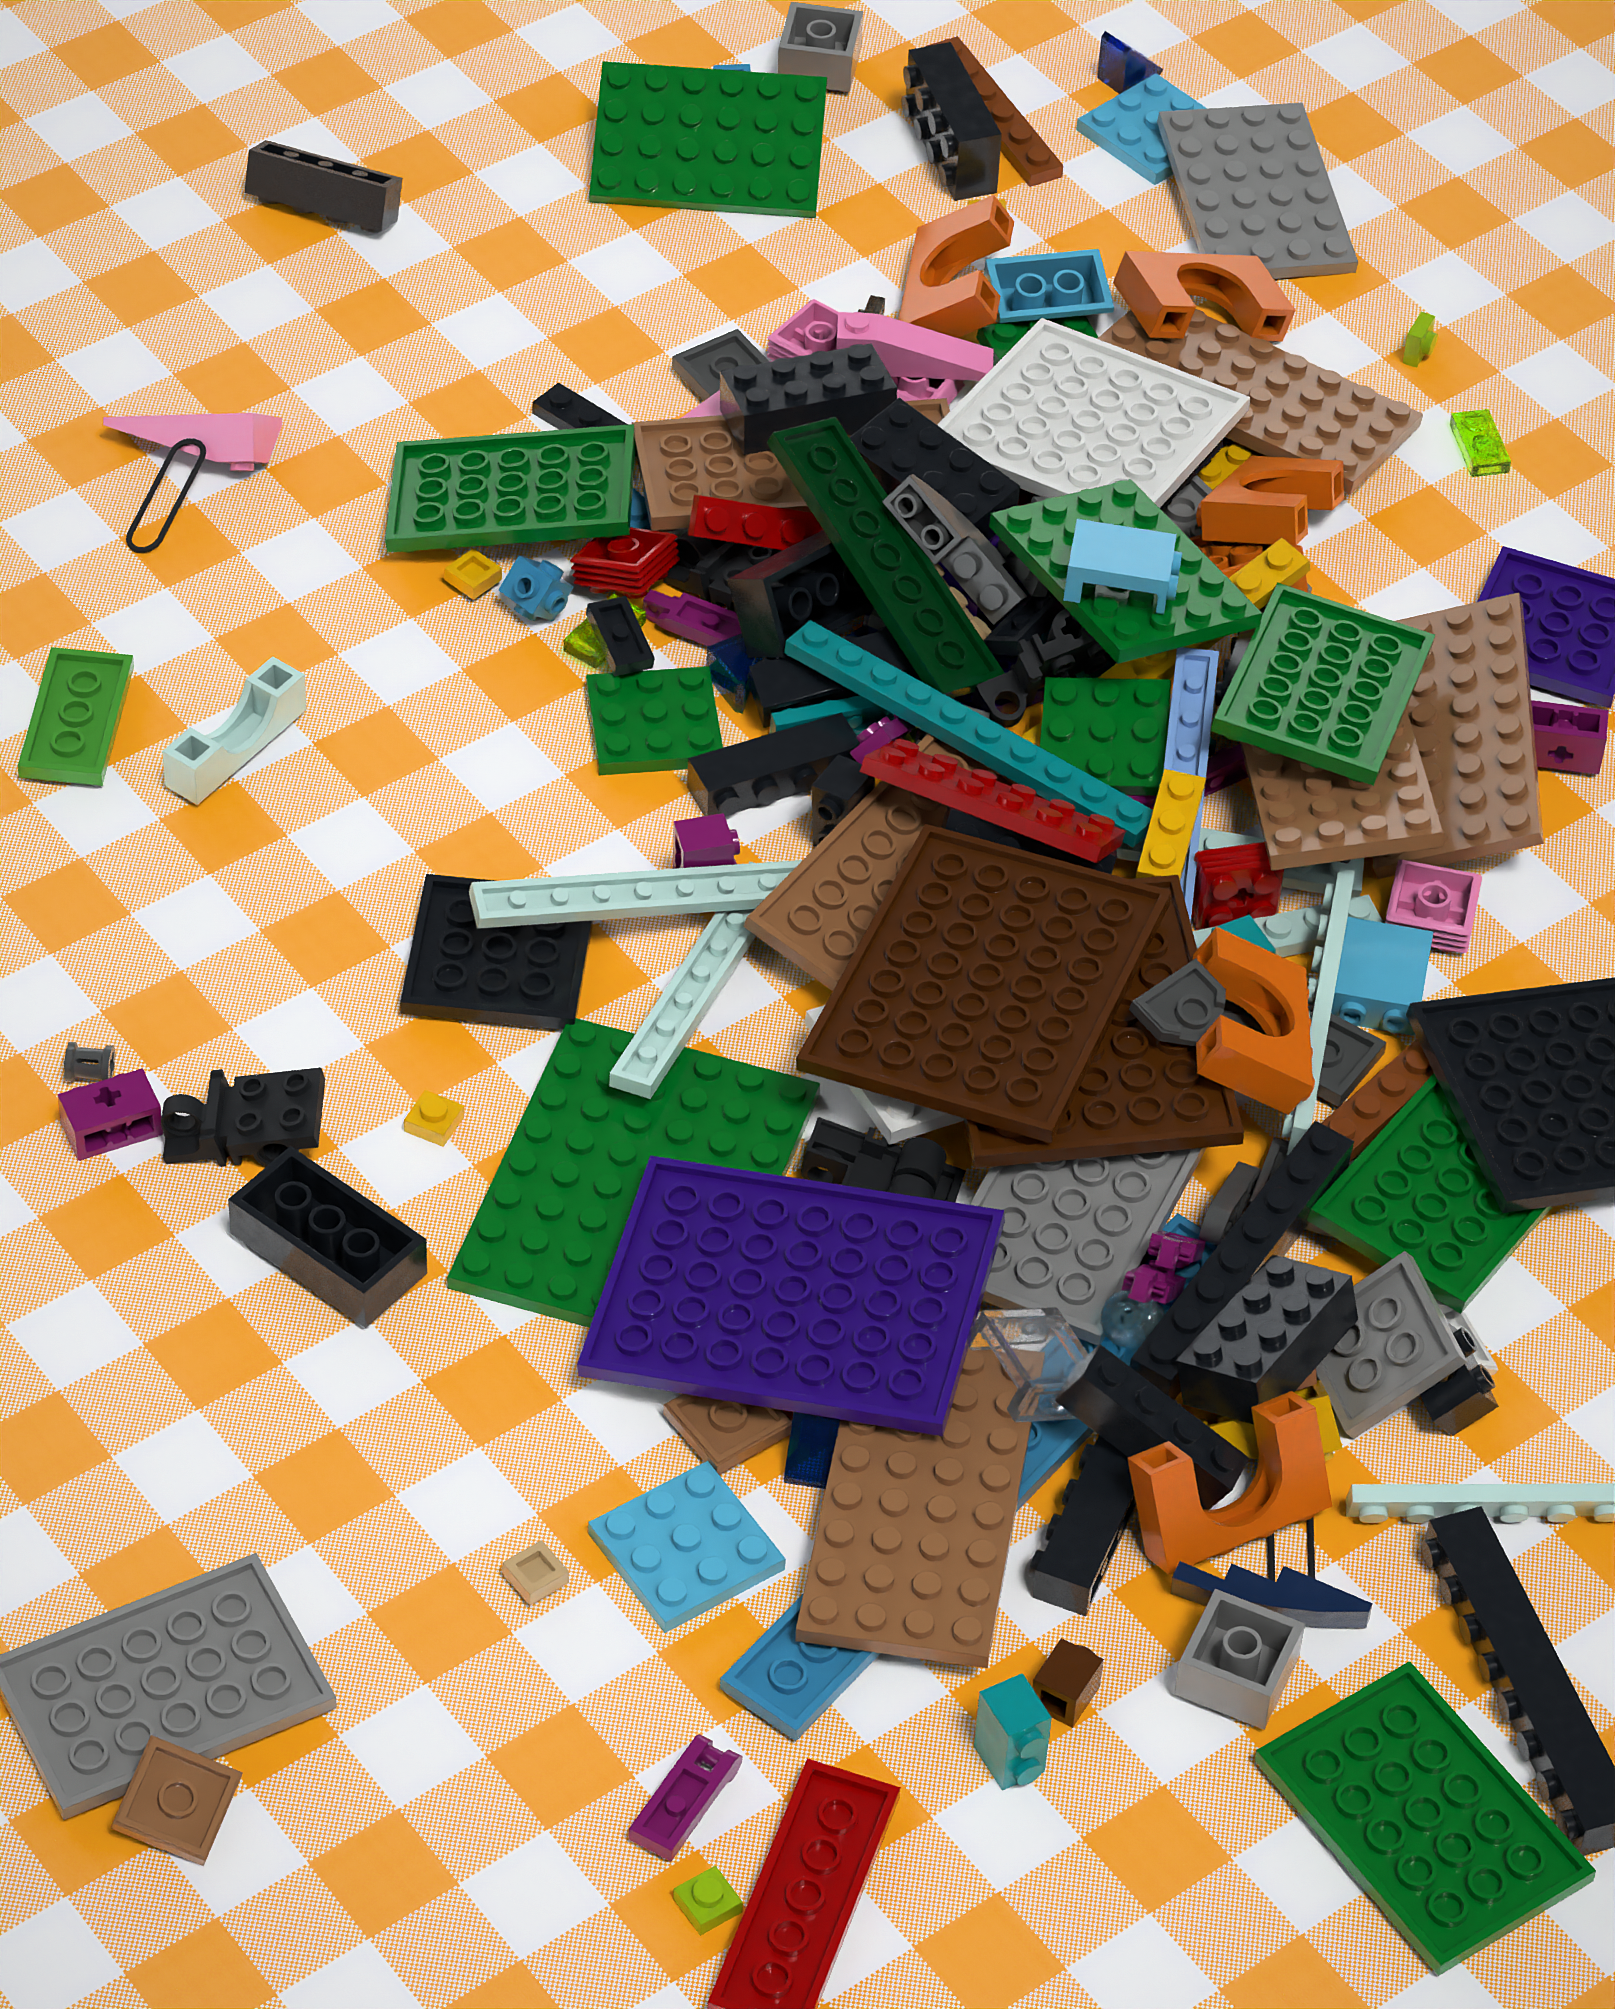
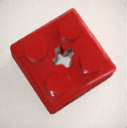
M630 527V535L614 538L595 537L570 559V562L574 563L571 569L575 571L572 576L576 578L573 583L577 586L588 587L592 593L598 594L615 591L623 593L628 599L642 598L647 595L648 588L657 580L667 577L668 570L681 559L676 556L680 551L676 549L678 543L674 541L678 536L673 533Z
M1265 842L1202 850L1195 853L1194 861L1197 862L1191 917L1194 918L1193 923L1196 924L1197 930L1219 926L1249 914L1252 918H1259L1279 913L1284 869L1271 871Z

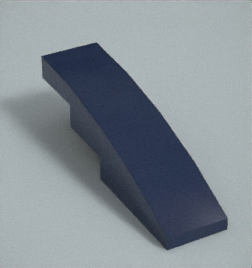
M1179 1561L1172 1576L1171 1594L1207 1606L1214 1590L1218 1589L1303 1622L1305 1627L1366 1628L1373 1605L1371 1602L1286 1566H1283L1276 1582L1232 1563L1224 1580Z

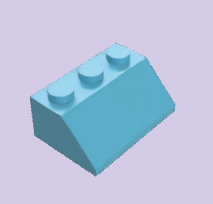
M1099 249L985 259L984 276L1001 296L996 319L997 323L1114 312V304Z

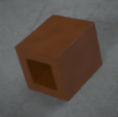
M1063 1638L1059 1640L1033 1679L1032 1686L1053 1719L1071 1728L1075 1726L1100 1688L1104 1659L1083 1645H1075Z

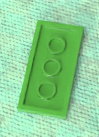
M51 647L18 763L19 778L103 786L134 670L133 655Z

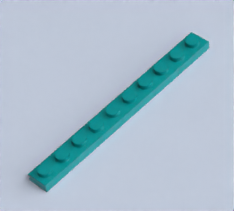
M809 620L786 640L785 654L1016 783L1034 789L1036 794L1049 801L1051 799L1067 801L1076 807V812L1089 817L1091 814H1099L1112 819L1115 822V827L1126 830L1122 842L1134 847L1147 835L1153 810L815 622Z

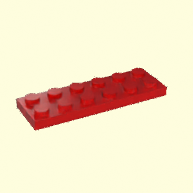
M896 739L895 742L891 741L864 756L860 772L1094 863L1099 862L1121 847L1126 830L1115 827V822L1106 816L1091 814L1089 817L1076 812V807L1067 801L1060 799L1048 801L1035 796L1036 791L1028 786L1021 784L1009 786L996 781L997 776L989 771L982 769L970 771L957 766L958 761L942 754H934V756L919 751L917 744L907 740Z
M807 1758L707 2002V2009L818 2008L899 1802L901 1787Z

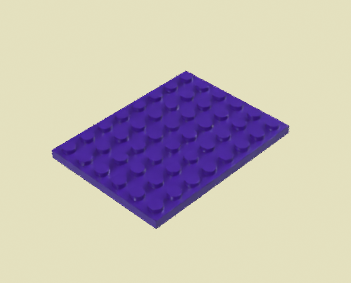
M650 1155L577 1363L578 1376L943 1436L1005 1223L1004 1210Z

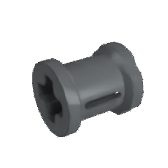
M68 1042L64 1060L65 1081L72 1082L75 1078L98 1080L112 1078L114 1076L116 1060L115 1046L106 1045L104 1049L78 1047L77 1042ZM82 1062L98 1063V1064H87V1063H82Z

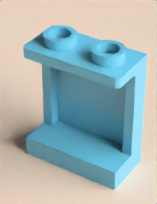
M1077 519L1063 600L1080 603L1084 582L1157 594L1156 613L1164 615L1166 600L1175 601L1182 552L1174 551L1177 534Z
M1348 917L1331 1013L1355 1026L1396 1034L1415 1035L1406 1013L1410 1003L1422 1002L1434 931Z

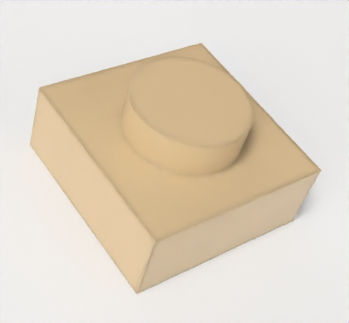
M543 1540L536 1542L502 1562V1574L529 1605L534 1604L569 1583L568 1569Z

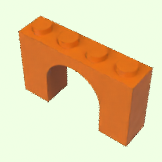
M995 195L917 227L898 320L956 338L996 322L1001 296L981 270L949 282L961 269L970 263L1010 246L1015 221Z
M1125 251L1113 284L1150 338H1184L1196 309V305L1188 294L1200 296L1219 304L1234 317L1244 333L1249 334L1251 338L1255 337L1267 341L1283 342L1296 311L1258 256Z
M1250 456L1199 503L1196 520L1197 525L1202 527V540L1273 545L1283 538L1290 545L1296 546L1308 535L1307 509L1332 511L1344 500L1343 461Z
M1216 927L1193 954V960L1196 958L1226 989L1225 999L1239 1005L1251 1014L1263 1028L1266 1035L1220 1014L1196 1043L1197 1074L1289 1115L1300 1101L1304 1102L1309 1098L1315 1085V1079L1312 1074L1313 1048L1310 1042L1311 1019L1309 1018L1308 1010L1309 989L1307 988L1306 968Z
M1293 1391L1251 1407L1259 1450L1257 1471L1250 1486L1237 1500L1218 1509H1202L1192 1458L1170 1441L1128 1457L1146 1557L1167 1574H1172L1175 1572L1179 1561L1193 1566V1564L1212 1556L1225 1555L1230 1553L1236 1546L1256 1538L1268 1537L1277 1529L1296 1521L1309 1520L1316 1513L1332 1507L1316 1407Z

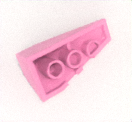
M838 312L836 350L849 348L856 344L865 345L872 343L891 377L980 381L993 368L994 349L880 314Z
M258 413L103 417V425L168 447H173L181 440L195 438L205 445V459L230 464V471L245 472L254 471V464L269 462L282 427V418ZM188 444L178 449L196 456L200 455V448L194 444Z

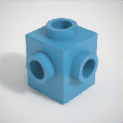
M519 555L498 590L516 603L514 610L525 618L535 621L537 617L554 621L556 616L565 608L568 596L574 586L561 578L564 571L551 562L542 560L540 563Z

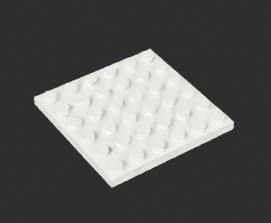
M1041 318L937 425L1019 484L1021 489L1041 497H1059L1080 492L1083 489H1092L1120 480L1132 479L1160 508L1247 413L1250 397Z

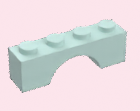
M272 656L245 679L243 691L236 707L220 727L206 735L189 727L162 750L165 786L196 805L202 802L307 710L305 674Z

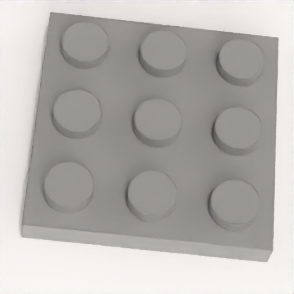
M1406 1251L1353 1286L1358 1320L1316 1367V1374L1329 1395L1331 1405L1345 1433L1353 1439L1467 1363L1414 1258Z

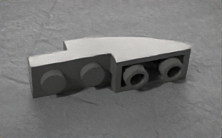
M914 474L909 475L882 501L934 565L941 562L993 625L1003 620L1028 597L1003 566L1007 561L990 541L950 502Z

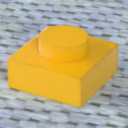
M472 548L445 567L444 576L448 583L474 600L502 580V567Z
M424 1090L404 1119V1132L444 1147L465 1117L464 1105Z

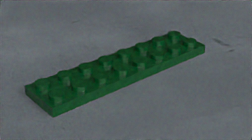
M833 417L773 432L766 443L922 682L953 699L973 693L976 690V685L1004 674V671L929 557L882 502L888 495L838 419Z

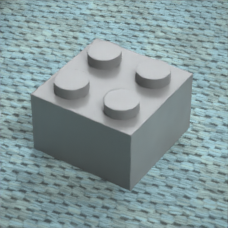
M790 2L778 49V73L827 77L828 90L850 92L862 47L864 11Z
M1215 1589L1179 1661L1174 1694L1265 1730L1300 1656L1305 1623Z

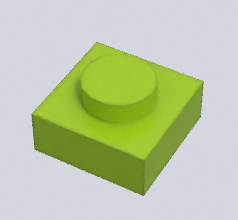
M1420 312L1407 333L1403 364L1417 368L1425 354H1432L1438 338V333L1433 332L1436 316Z
M716 1865L673 1888V1900L700 1936L743 1912V1901Z

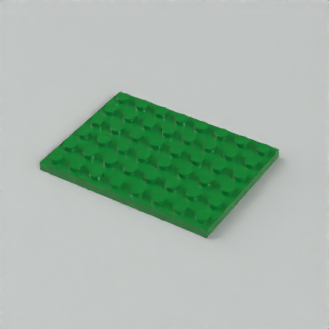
M576 1018L574 1025L565 1024L447 1276V1289L590 1328L650 1155L786 1176L819 1098L820 1083L684 1047L651 1099L609 1086L610 1072L635 1036V1033Z

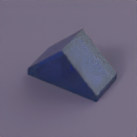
M1106 30L1102 34L1097 78L1117 93L1121 94L1153 74L1157 73L1160 75L1164 69Z
M742 633L707 646L706 666L710 668L712 684L735 712L743 714L751 694L749 666L755 665L764 658H748Z
M793 1412L784 1483L826 1489L841 1419Z

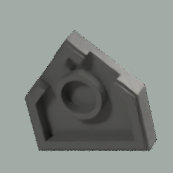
M1195 958L1133 1000L1129 1010L1158 1041L1196 1047L1198 1040L1220 1014L1224 1015L1226 989Z

